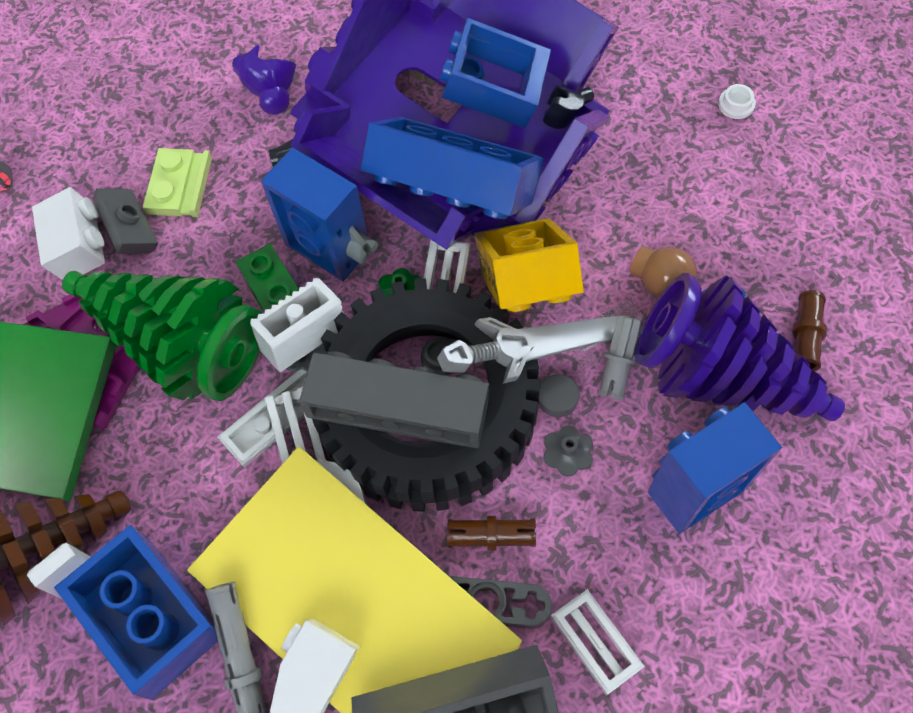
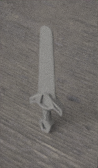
M619 316L516 329L491 317L477 319L474 325L492 338V342L467 346L466 343L458 340L443 348L437 360L443 372L465 373L470 364L495 359L496 362L507 367L503 384L513 382L519 378L526 361L612 340Z

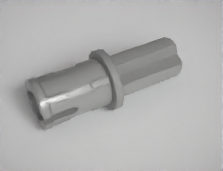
M625 316L618 317L609 354L604 353L607 362L600 390H598L599 395L610 396L613 382L615 381L611 398L624 400V392L631 364L636 365L633 357L641 329V321Z

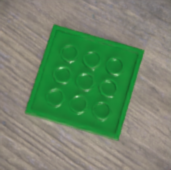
M0 322V489L47 498L60 497L64 501L71 502L116 347L111 337Z

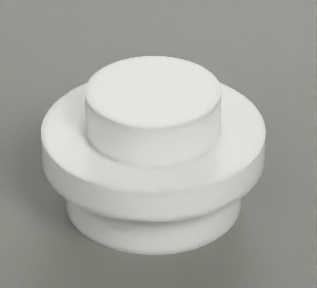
M742 84L728 87L721 94L718 102L720 111L733 119H743L750 116L756 105L753 91L748 86Z

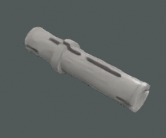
M228 582L207 589L205 593L211 608L213 623L225 665L226 677L223 679L225 689L231 692L236 713H267L259 682L263 676L261 668L256 667L254 657L252 656L250 641L238 599L236 582Z

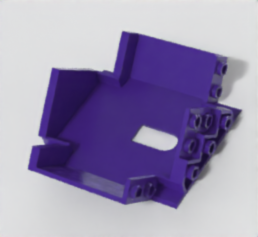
M352 0L351 8L353 10L350 16L344 20L336 35V47H320L309 60V73L305 79L306 94L297 102L290 113L297 118L294 125V132L296 134L290 146L357 185V190L446 250L471 234L475 236L474 233L536 221L546 209L543 206L544 201L549 202L555 193H558L573 173L570 167L573 164L577 165L599 138L595 130L606 124L610 118L607 115L610 110L593 100L581 107L569 126L563 129H554L543 122L545 111L550 107L547 101L556 85L574 91L584 88L619 27L577 0ZM467 18L551 49L539 103L526 128L463 105L446 123L398 91L395 81L401 73L412 70L423 73L445 87L446 82L439 79L446 58L453 59L454 56L448 53V48L454 31L462 32ZM476 58L483 65L484 81L519 94L523 75ZM405 117L544 157L533 203L512 216H507L506 219H498L485 215L483 213L484 208L472 204L469 207H458L447 203V197L433 193L432 196H424L411 192L409 185L397 182L396 185L377 182L374 180V174L361 171L369 122Z

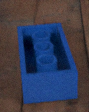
M396 117L369 122L361 171L374 174V180L383 184L396 185L397 182L409 185V190L415 194L432 196L433 193L447 197L446 202L451 205L469 207L472 204L484 208L483 213L487 216L506 219L507 216H512L533 203L544 157L405 117Z

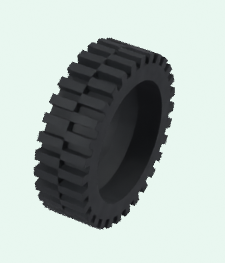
M426 278L414 279L415 290L405 291L403 281L391 283L393 295L385 297L381 287L371 291L373 303L368 306L360 298L350 304L354 316L350 319L341 312L334 319L338 334L326 329L321 337L325 351L315 349L314 353L327 355L333 351L341 352L354 360L370 362L378 353L390 345L417 336L448 337L461 340L469 346L492 342V338L474 325L477 319L491 317L516 329H522L523 326L517 318L508 324L509 311L507 309L501 310L497 306L491 311L490 295L481 291L476 300L471 299V286L460 283L457 292L453 293L450 292L449 280L437 279L436 290L427 289ZM495 359L482 362L489 383V401L479 449L437 441L428 443L408 442L395 438L383 431L312 419L329 457L343 471L348 469L351 472L353 479L359 482L361 487L365 488L369 498L379 502L382 496L386 497L389 506L402 509L403 502H410L413 511L425 512V503H436L437 511L448 510V500L456 498L459 499L460 506L472 502L471 493L479 490L481 495L485 496L493 491V481L498 478L503 483L510 476L511 464L514 463L518 466L523 459L525 445H530L534 425L536 426L540 394L538 360L526 361L519 378L516 381L504 384L503 381L507 367L499 364Z

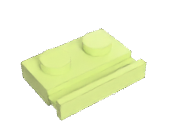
M158 148L142 207L146 215H191L192 217H198L212 161L209 150H204L203 153H195L194 150Z

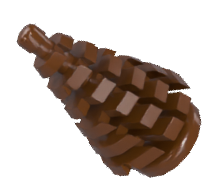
M117 490L106 495L105 499L96 503L90 494L74 496L78 510L69 513L60 497L45 499L44 502L52 522L43 526L37 512L29 501L14 503L15 510L25 534L17 538L14 537L5 515L0 510V572L8 568L11 569L12 575L20 591H22L27 604L32 602L40 592L27 577L30 570L26 560L37 555L40 563L55 551V546L63 543H68L85 553L83 541L80 537L81 534L89 531L96 543L107 533L106 521L112 518L117 519L130 512L131 504L123 491ZM0 581V619L5 626L16 614Z

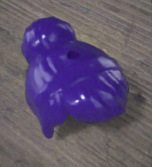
M255 45L248 53H240L233 59V71L237 74L243 86L259 97V106L264 112L271 115L283 113L289 106L287 90L294 79L296 64L292 61L281 59H260L258 57L260 47Z

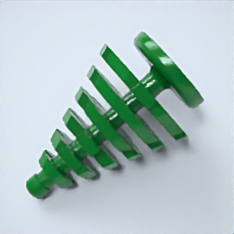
M70 271L63 278L62 289L72 296L82 297L83 299L78 301L81 309L88 316L95 318L99 328L105 333L109 332L111 340L120 347L124 344L126 355L135 361L138 368H142L147 372V376L154 383L160 384L162 386L161 390L170 397L185 400L187 397L193 399L202 393L205 397L212 400L223 401L231 397L243 385L260 353L250 322L251 318L257 319L258 314L262 313L255 308L242 304V297L231 295L238 291L239 288L227 280L191 276L185 278L171 275L153 278V275H133L132 273L125 272L119 274L94 272L87 276L78 271Z

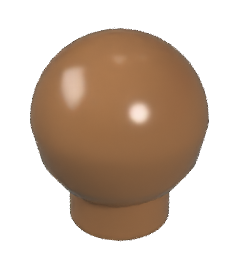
M642 246L636 253L630 267V274L642 279L646 290L657 299L680 274L689 273L697 278V268L693 258L686 251L674 247H663L655 251Z

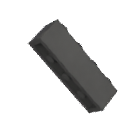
M333 351L327 355L313 352L299 402L307 418L479 449L489 401V383L482 382L479 378L467 374H460L456 377L440 375L435 370L427 367H414L412 370L395 367L392 363L382 359H372L370 362L354 360L341 352Z

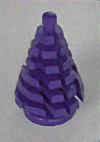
M689 273L680 274L662 292L651 309L638 337L634 353L635 362L648 368H655L662 364L658 379H661L658 382L659 393L664 394L663 396L678 398L685 395L686 398L691 399L690 401L707 402L712 400L713 403L724 406L741 405L745 402L753 411L759 405H762L769 412L783 415L788 411L793 416L809 417L817 412L819 416L828 421H836L845 410L844 401L831 393L827 394L828 387L825 385L827 382L820 374L811 371L807 360L793 351V345L783 335L776 333L778 329L765 314L761 317L759 314L761 311L756 303L748 295L745 298L740 285L727 275L712 283L703 293L700 282L696 277Z

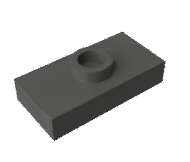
M96 188L92 200L117 253L142 254L155 251L158 245L157 239L132 189Z

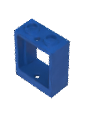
M467 18L462 32L454 31L448 48V53L454 56L453 59L446 58L439 80L446 82L441 98L526 128L539 103L551 49ZM465 54L523 75L519 94L462 73L461 68Z

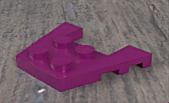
M70 294L61 298L63 303L45 313L37 311L25 317L27 322L22 324L110 337L109 332L105 333L99 328L95 318L88 316L81 309L78 301L83 298H77ZM124 344L120 347L118 345L115 347L93 423L101 431L109 424L139 370L135 361L126 355Z

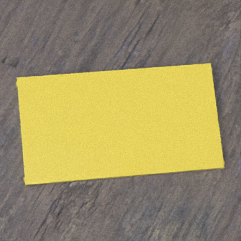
M300 446L291 452L287 460L187 569L206 589L235 581L245 625L282 659H284L287 652L282 650L281 647L290 630L296 623L303 626L304 622L309 619L317 620L359 645L360 649L329 702L340 713H352L351 697L516 651L520 648V644L523 641Z

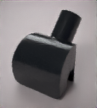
M556 85L547 101L550 107L545 111L543 122L554 129L566 128L581 107L594 100L593 90L587 87L574 91Z

